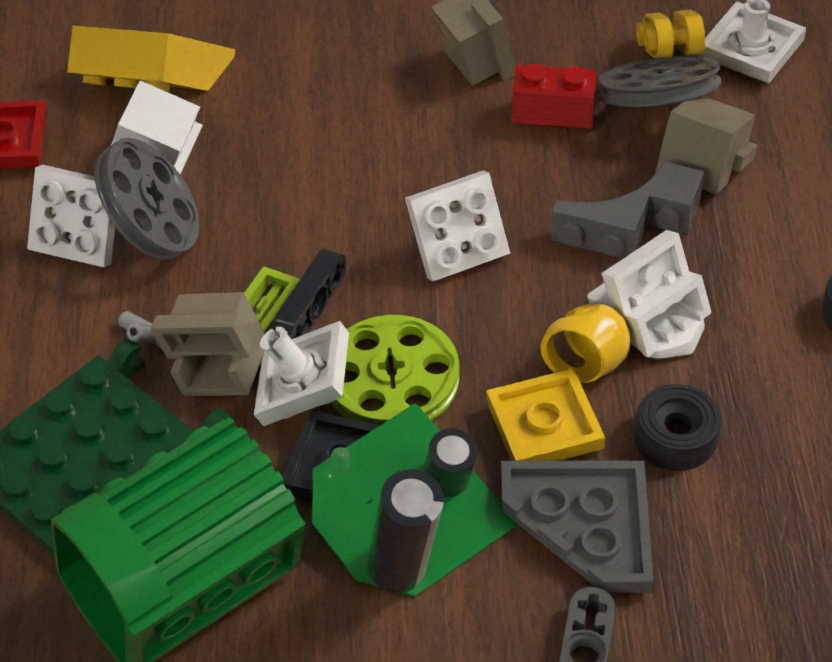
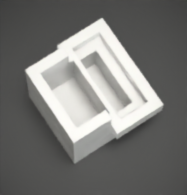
M139 81L118 123L111 146L124 138L143 141L164 155L181 175L202 128V124L195 122L200 106ZM124 157L127 164L131 167L129 161Z

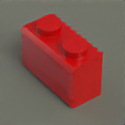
M520 63L516 66L513 83L512 123L592 129L597 71L593 68L588 71L586 68L577 66L564 69L561 66L558 68L554 66L548 68L540 64L523 66Z

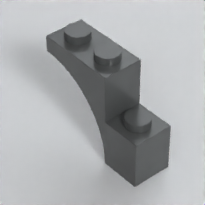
M663 162L657 173L646 184L627 195L600 202H568L557 199L552 210L551 241L625 258L637 250L647 225L688 235L701 201L704 171Z

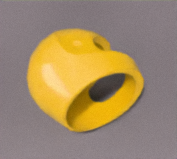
M604 303L581 305L572 309L565 317L556 320L548 327L541 342V355L552 372L556 373L574 368L580 383L592 382L612 372L627 357L630 347V330L626 320L615 308ZM564 331L569 346L576 354L585 359V365L575 368L565 363L559 357L554 345L556 333Z

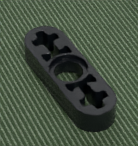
M322 249L318 252L273 322L271 329L274 330V333L279 338L280 336L275 331L276 327H283L291 339L307 334L312 330L343 281L347 266L345 255L327 249Z

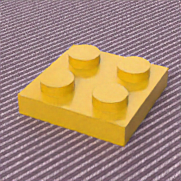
M574 368L486 390L488 407L511 461H560L605 448V436Z

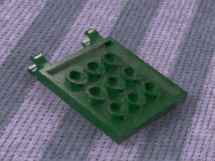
M129 338L122 340L115 347L108 361L97 355L0 430V510L54 558L52 518L93 493L99 494L103 487L112 480L119 477L126 479L141 470L144 463L153 455L162 451L169 453L182 445L185 439L193 432L190 427L128 379L129 376L136 374L145 366V361L136 355L142 350L141 346ZM218 408L205 419L202 427L207 426L210 428L219 421L226 420L229 417L232 419V417Z

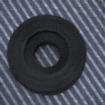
M682 384L660 386L650 391L638 407L634 428L635 443L640 453L649 462L658 467L675 471L696 468L708 461L716 450L721 430L720 412L715 402L706 393L697 388ZM670 421H680L685 423L690 431L681 435L674 434L666 429L665 424Z

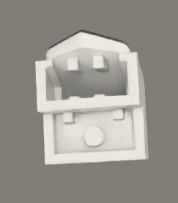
M666 230L602 273L604 283L587 295L589 304L604 303L615 308L626 320L630 330V343L640 350L643 356L656 360L692 355L705 327L704 318L712 313L702 275L689 272L679 233Z

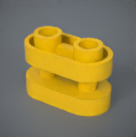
M691 9L675 11L673 23H671L667 16L659 12L644 14L643 21L638 22L636 25L638 45L645 46L646 52L654 59L672 57L674 45L677 50L686 56L704 53L705 31L701 15Z

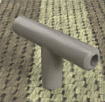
M125 311L119 316V326L127 330V337L131 341L154 344L161 348L151 331L152 323L129 311Z

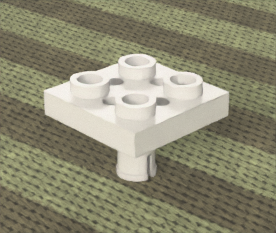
M747 0L745 4L736 1L706 36L704 53L699 56L715 59L724 67L769 84L804 41L806 27L769 14L770 3L767 0Z
M46 165L35 167L27 249L100 267L110 265L115 226L100 201L96 189L95 176ZM114 181L117 187L120 188L119 184ZM49 207H52L51 213L56 214L54 218L49 215ZM67 232L71 233L68 236L71 242H68L65 235Z
M480 171L405 198L427 279L436 281L510 254L489 172ZM478 214L483 216V222L480 225L475 224V221H480ZM468 241L469 249L466 252H462L461 249L467 247L463 242Z
M340 321L294 339L288 336L287 331L283 327H276L275 330L280 338L274 333L273 329L269 330L261 338L260 347L264 350L261 363L254 416L263 426L282 419H288L298 413L342 398L349 332Z

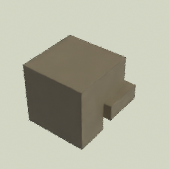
M443 0L431 6L445 53L472 86L496 73L504 81L515 76L516 65L509 42L511 36L506 30L504 19L496 11L495 4L501 0Z
M705 96L684 101L670 112L655 172L660 169L663 162L704 171L702 190L716 195L728 184L732 170L740 172L754 160L758 145L748 141L756 115Z
M244 292L179 294L171 314L156 315L151 331L167 359H175L170 373L183 396L249 395L264 354V350L260 347V341L265 333Z

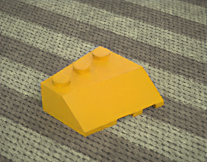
M72 25L67 73L83 75L82 83L106 86V80L111 79L114 80V86L136 89L139 81H142L165 92L170 91V86L209 91L233 60L235 49L169 33Z

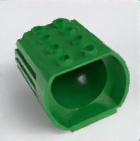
M230 417L219 421L210 428L203 426L196 429L185 439L182 445L169 453L162 451L153 455L144 463L141 470L126 479L119 477L112 480L103 487L99 494L93 493L79 503L69 506L51 519L56 571L89 626L119 662L156 661L300 565L306 523L297 511L295 498L290 489L287 490L283 484L284 479L279 471H275L272 467L270 458L267 454L263 455L259 450V444L254 439L250 440L247 437L248 433L243 427L237 428L235 421Z

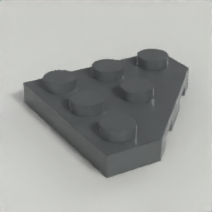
M501 461L502 512L596 588L603 589L607 593L653 592L654 578L644 461Z

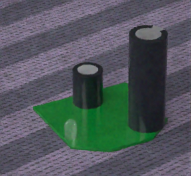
M414 403L348 447L335 448L329 459L313 468L312 526L356 581L380 587L389 592L400 593L414 598L518 527V524L502 512L501 502L473 471L477 457V446L473 438L459 429L449 428L440 431L417 403Z

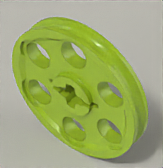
M405 315L376 316L347 328L349 338L345 370L354 371L359 376L352 382H344L342 398L331 402L341 416L352 420L382 425L410 407L405 401L415 394L425 395L430 399L426 405L420 408L431 421L440 416L450 406L459 387V358L452 341L442 330L427 321ZM406 335H416L422 339V342L416 346H404L399 340ZM363 339H372L378 343L371 350H360L355 347V344ZM388 356H392L393 369H396L397 373L395 375V389L391 388L390 375L387 373V370H389ZM434 362H441L449 367L447 371L441 374H431L425 370L427 365ZM372 398L379 399L384 403V406L377 411H366L360 407L363 401Z

